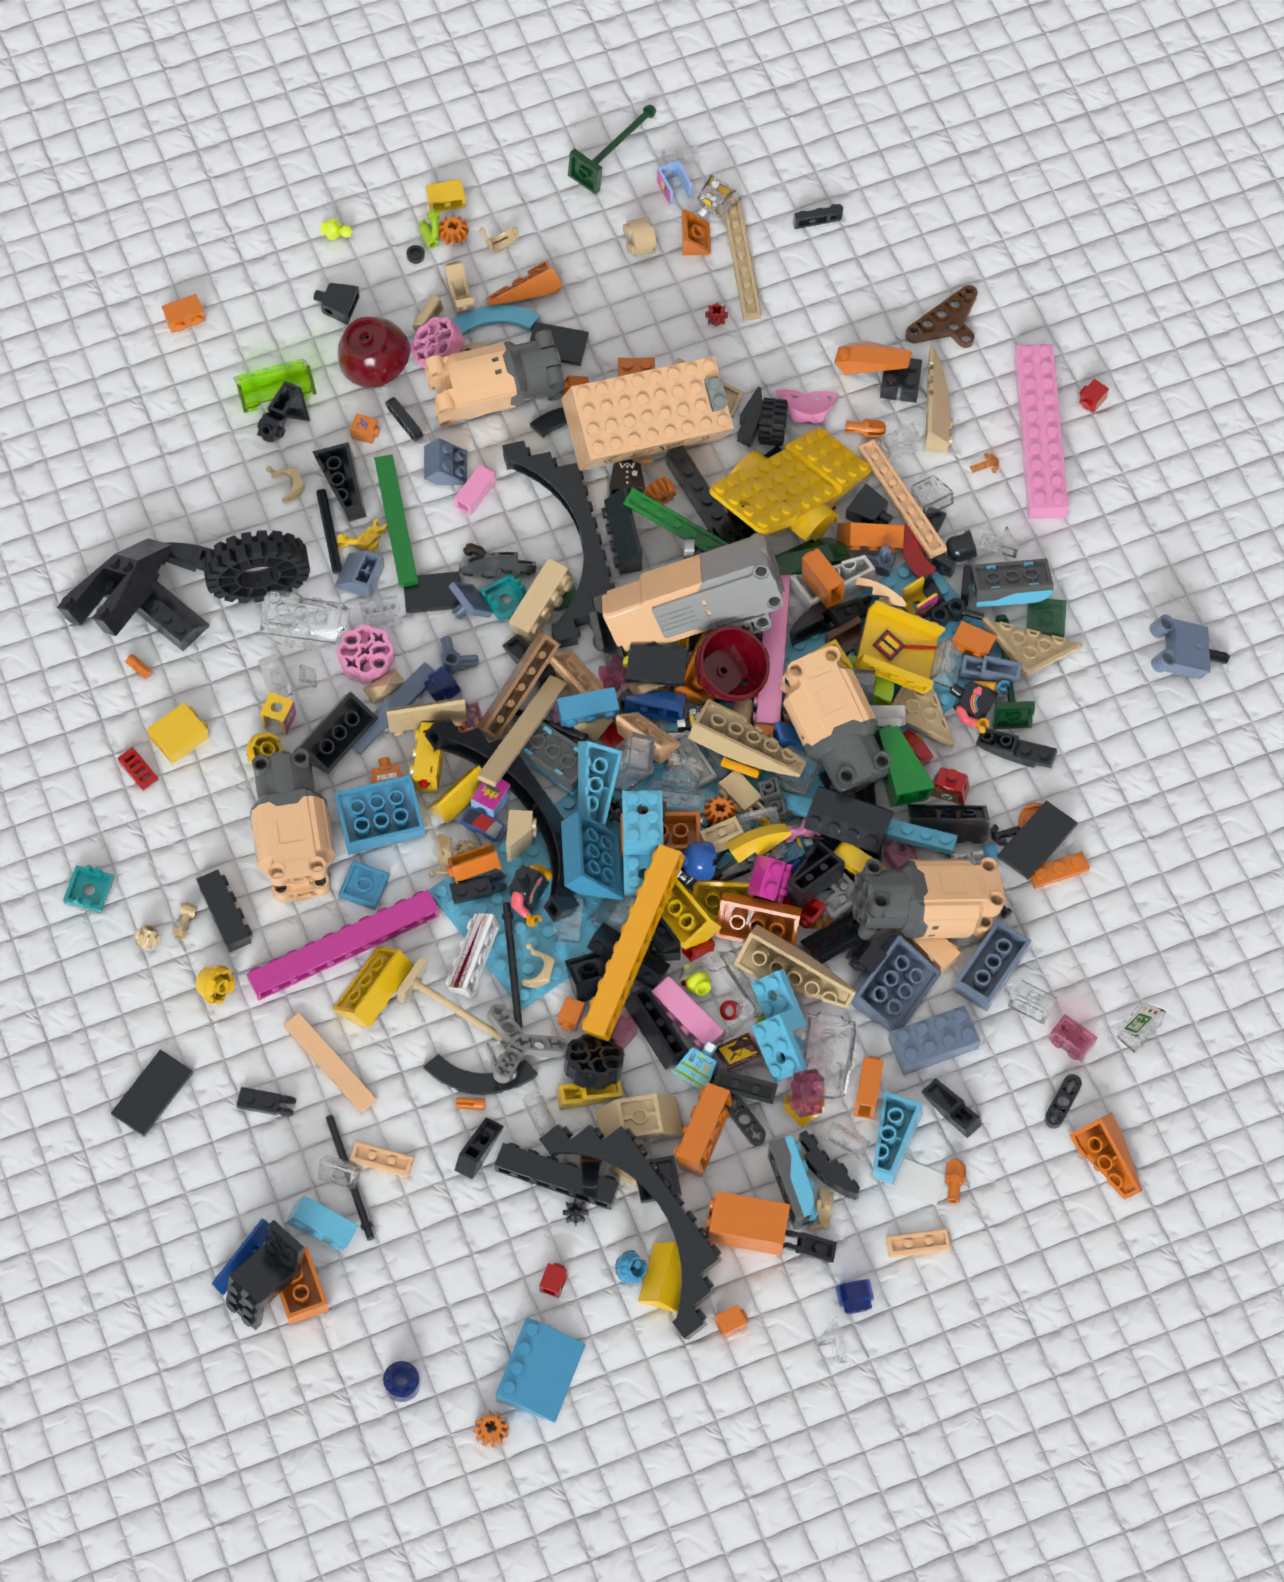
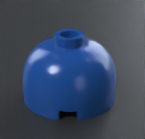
M696 841L689 844L683 853L686 857L682 865L683 869L690 877L696 880H711L716 870V866H712L713 859H716L713 843Z

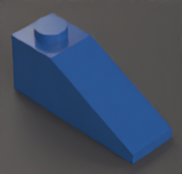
M662 691L626 696L624 713L639 712L648 718L676 723V720L683 717L687 694Z

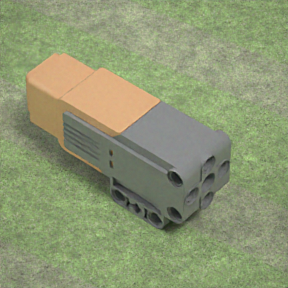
M755 533L749 538L645 572L640 575L638 581L608 590L607 594L602 595V612L618 647L623 646L626 652L630 650V644L647 645L657 642L663 645L726 625L743 628L752 634L765 631L771 627L770 612L778 610L783 606L782 592L785 591L774 552L766 536Z

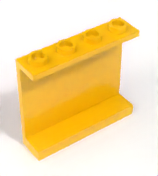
M876 600L867 611L855 668L925 695L933 687L934 681L930 680L929 677L935 650L903 648L890 662L873 644L886 630H889L904 645L937 646L938 637L945 631V627L940 626L936 622L925 620L919 615H912L901 608H895L883 601Z

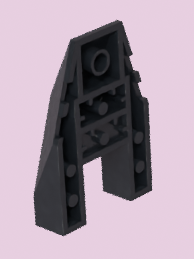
M147 538L115 553L71 590L57 606L58 610L70 623L81 626L105 597L107 600L97 609L92 619L104 633L117 636L151 594L152 589L150 587L154 580H158L160 576L158 571L161 565H165L173 546Z

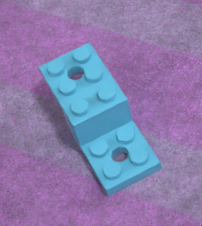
M662 790L622 791L624 896L636 895L639 886H642L644 879H641L638 874L650 867L652 854L659 844L664 846ZM645 807L648 809V812L646 814H639L637 809Z
M781 969L751 983L765 1017L764 1021L752 1025L751 1028L774 1083L808 1069L793 1034V1031L807 1024L784 969ZM773 990H774V991L776 992V994H777V999H775V998L773 997V994H772ZM781 1052L785 1055V1061L781 1058Z

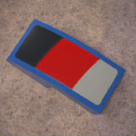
M470 806L459 822L474 834L478 832L493 843L496 842L505 827L500 821Z

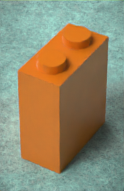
M818 548L807 552L802 557V578L828 610L829 607L844 601V580Z
M869 1056L863 1059L853 1116L872 1120L874 1118L884 1061L878 1057Z

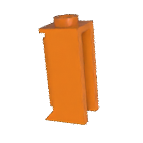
M493 843L447 858L449 866L446 867L450 878L454 877L456 884H458L459 880L462 881L494 870V868L502 870Z

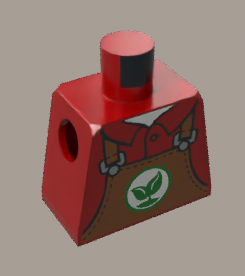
M940 767L933 778L934 789L930 796L964 805L970 788L968 776L957 772L955 769Z

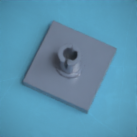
M453 581L448 586L460 602L452 610V614H455L454 616L457 619L461 620L467 612L469 615L487 618L493 614L473 584Z

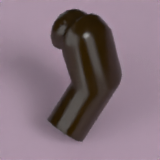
M468 543L463 548V552L467 556H471L472 553L477 556L487 554L482 546Z

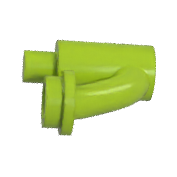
M432 209L427 213V219L432 223V227L425 220L419 221V231L429 249L435 248L439 244L437 238L439 235L438 219L440 218V213L436 209Z

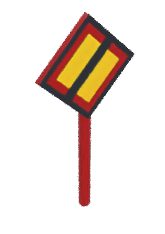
M886 630L873 644L890 662L903 648L937 650V646L904 645L889 630Z

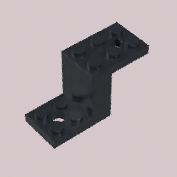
M275 1220L268 1224L265 1244L229 1276L226 1305L231 1312H236L241 1317L245 1325L251 1326L255 1330L262 1325L264 1307L300 1275L304 1246Z

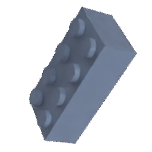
M997 920L955 981L953 991L988 1011L1029 950L1031 940Z
M965 1005L890 1031L888 1038L903 1076L977 1050L981 1041Z

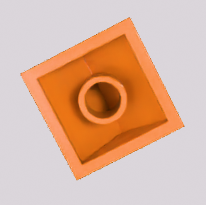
M683 209L681 218L682 255L711 254L710 223Z

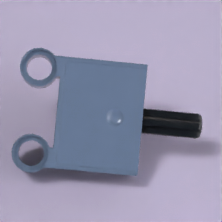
M1166 614L1160 616L1150 625L1151 634L1156 638H1161L1165 635L1166 649L1151 660V665L1156 672L1162 673L1165 671L1201 679L1211 672L1210 661L1227 664L1230 659V655L1225 652L1209 649L1208 627L1173 619Z

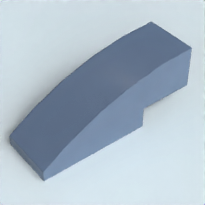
M964 655L959 678L1000 683L1002 680L1019 682L1022 663L984 655V658Z

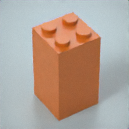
M716 1191L715 1198L711 1197L709 1216L712 1217H707L705 1228L710 1236L708 1241L719 1245L782 1256L790 1204Z

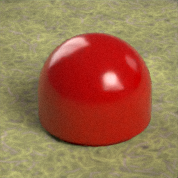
M727 1000L721 1004L720 1014L725 1020H735L741 1014V1007L738 1002ZM729 1005L733 1007V1014L731 1016H728L725 1012Z

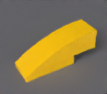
M785 823L773 824L741 834L727 842L726 845L738 863H740L754 852L762 856L792 834Z
M620 1080L616 1084H611L602 1090H594L588 1087L582 1088L575 1084L559 1085L556 1090L559 1110L599 1104L623 1097Z

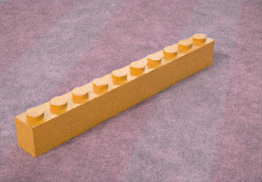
M660 844L654 850L652 863L644 873V882L637 890L636 901L629 909L628 920L622 925L620 939L614 944L612 958L606 963L604 977L598 982L596 996L590 1001L588 1015H585L582 1020V1030L585 1033L609 1042L686 858L681 851Z

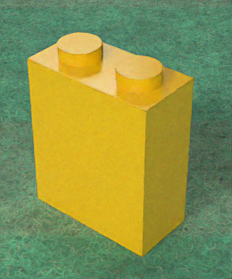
M184 702L146 729L150 740L171 764L177 762L209 738V727L204 720L200 721L196 717L197 713L193 707H188Z

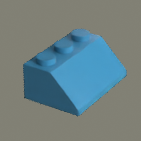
M612 687L558 698L556 714L561 727H574L581 722H586L587 724L594 723L597 719L601 718L606 720L615 718L616 715H619L615 688Z

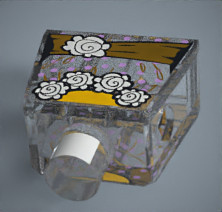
M710 175L697 197V201L702 207L697 215L705 221L711 214L722 218L741 200V197L734 188L715 176Z

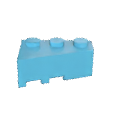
M305 1195L296 1201L285 1224L303 1231L317 1240L328 1243L331 1248L338 1251L348 1247L359 1226Z

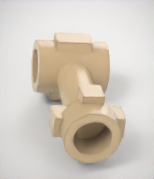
M188 902L186 904L181 903L178 914L182 915L178 927L174 926L173 937L176 939L184 940L185 936L188 935L189 930H186L189 918L194 919L197 912V907L194 904Z

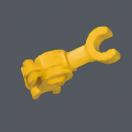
M376 518L373 521V527L369 526L363 534L358 535V538H349L347 535L339 534L338 547L345 548L348 545H357L362 550L375 552L379 548V541L377 540L381 537L380 534L387 530V524L385 523L382 527H378L379 519Z

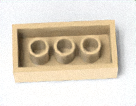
M550 558L547 559L509 620L514 634L532 643L538 633H543L544 625L551 621L554 609L561 605L564 593L568 592L573 585V579L567 567Z

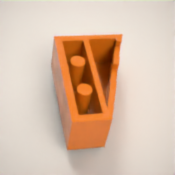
M837 523V540L843 542L845 546H850V550H861V547H867V551H879V548L886 547L887 545L892 552H896L897 548H903L904 525Z

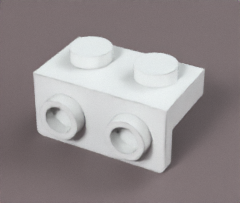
M870 705L878 721L876 730H879L880 726L891 725V727L906 725L905 705Z

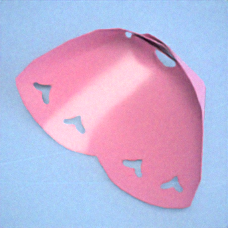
M775 390L779 399L787 400L788 414L795 423L811 424L823 422L839 396V393L831 391H813L804 394L797 390Z

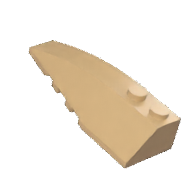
M930 345L928 355L925 451L947 452L948 445L952 446V434H949V429L953 427V418H950L949 394L944 371L934 345Z
M758 924L750 932L733 964L757 979L784 969L793 991L802 993L809 998L821 999L822 1002L848 1009L857 992L820 962Z

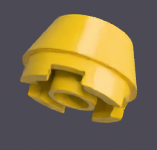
M269 732L258 733L252 736L248 741L246 753L249 764L252 766L253 758L258 755L269 757L275 752L284 751L280 738Z
M224 965L204 967L196 978L195 987L197 992L210 1004H223L225 1002L224 998L228 993L232 994L235 987V978L231 975L232 971Z

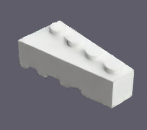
M866 555L841 561V564L833 566L844 580V597L864 587L856 585L857 577L875 581V568ZM797 574L790 576V588L806 610L820 601L804 581L802 575L797 576Z

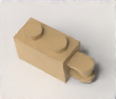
M733 771L718 783V794L722 799L727 795V801H734L733 806L737 807L736 814H740L743 818L749 815L756 823L763 816H767L766 808L762 805L761 794L740 772Z

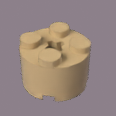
M649 216L629 220L626 224L622 225L624 235H627L628 242H626L627 252L631 253L634 257L656 253L657 251L653 248L657 246L654 227L649 226L648 223L651 221Z

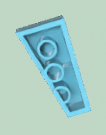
M579 741L578 811L605 826L623 751L589 741Z
M887 1091L883 1092L873 1166L874 1178L894 1185L923 1114L921 1103Z

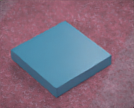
M353 861L338 897L376 910L390 878V873Z

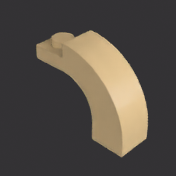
M460 260L443 264L455 312L474 309V298L468 288L463 262Z

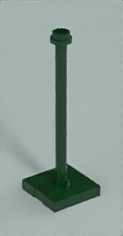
M650 104L646 105L643 108V113L594 159H589L574 148L569 155L568 176L596 195L600 191L603 168L599 163L648 117L653 118L656 113L655 107Z
M1000 614L996 616L995 622L1009 623L1006 615ZM1001 648L1002 659L1010 660L1008 655ZM1009 682L1010 687H1006L1008 689V702L995 703L992 728L993 730L1031 728L1035 702H1016L1014 684Z

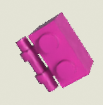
M757 855L747 894L783 903L784 896H787L786 888L788 881L793 874L791 873L793 865L770 857Z

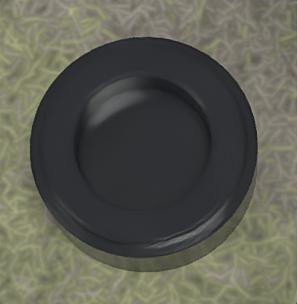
M412 245L407 249L406 254L409 262L418 264L424 260L425 251L423 247Z

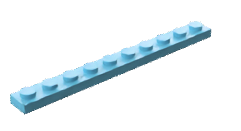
M782 791L788 814L806 818L813 799ZM892 819L886 839L952 855L958 835Z

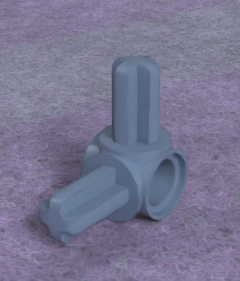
M887 545L886 547H881L880 553L877 555L860 551L858 557L866 555L874 566L875 573L883 577L890 575L896 561V557L891 553L892 550Z
M444 636L440 639L443 651L440 654L442 661L441 670L444 673L451 675L457 670H461V667L477 666L479 664V658L476 654L461 656L460 653H457L453 648L451 637Z

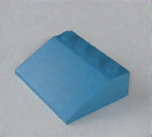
M411 775L334 793L348 855L425 837V829Z
M579 811L561 821L565 887L578 894L623 900L624 885L620 834Z
M526 1317L495 1394L496 1401L555 1423L585 1344L544 1323Z

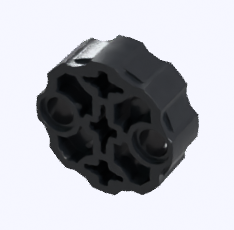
M583 1034L580 1038L572 1039L568 1043L563 1069L565 1075L570 1077L575 1085L582 1088L588 1087L594 1090H602L611 1084H616L621 1079L625 1054L622 1047H619L612 1038L608 1042L589 1034Z

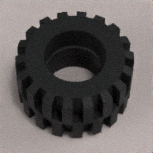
M766 397L762 400L758 429L759 444L782 447L787 422V400Z

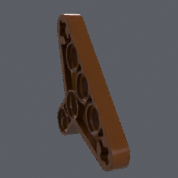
M972 285L962 287L908 326L905 335L906 340L910 343H920L951 337L959 346L963 348L971 347L975 336L965 325V322L977 298L978 292L976 287ZM957 301L960 303V306L953 307L950 303ZM944 311L947 315L939 317L936 313ZM930 321L933 325L925 327L923 322ZM955 323L959 328L953 330L949 327V324ZM967 335L971 340L964 342L961 337Z

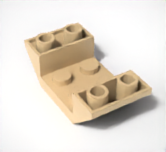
M655 1093L614 1100L596 1109L598 1126L605 1135L603 1140L620 1126L626 1129L630 1128L636 1136L635 1139L662 1135L663 1140L682 1137V1125L675 1096Z

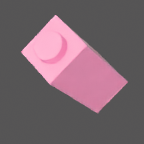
M479 465L455 496V507L471 516L495 485L496 475L494 471L489 467Z

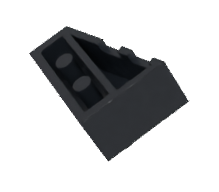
M816 839L814 846L810 852L808 851L804 861L798 866L788 881L787 897L802 908L843 877L845 862L820 840Z

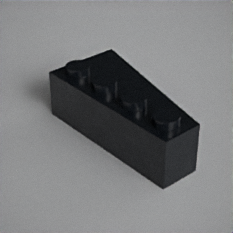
M349 442L312 451L348 521L367 517L355 459Z

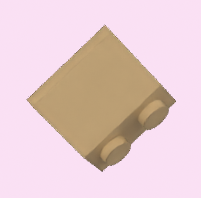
M509 810L506 839L507 862H512L532 845L533 838L537 837V818H533V811Z

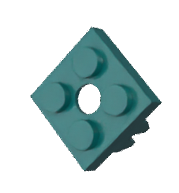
M509 574L479 590V595L498 621L501 622L514 614L527 591L525 585H521L520 578L515 579L512 574ZM508 595L511 601L504 604L500 601V597Z
M76 865L63 899L64 904L102 913L115 878L114 875L103 872L99 867L94 869L91 865L86 867ZM87 885L95 887V892L92 895L84 893V888Z

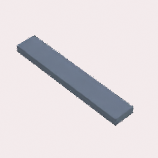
M424 662L374 712L378 720L352 749L361 755L388 728L386 709L411 705L439 677V673Z

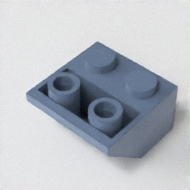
M441 438L425 445L424 479L436 485H464L467 482V450Z
M366 550L349 553L335 583V587L371 598L385 567L383 556Z

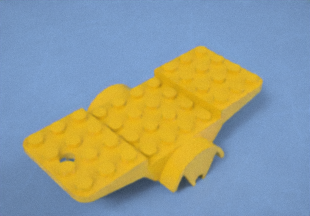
M816 428L787 443L784 450L770 458H766L759 451L751 452L734 467L728 476L713 483L709 493L760 534L768 535L789 527L792 532L805 542L808 541L811 535L812 539L816 541L818 536L823 537L833 522L837 524L839 521V515L831 508L843 495L868 478L872 469L867 462L863 461L825 429Z

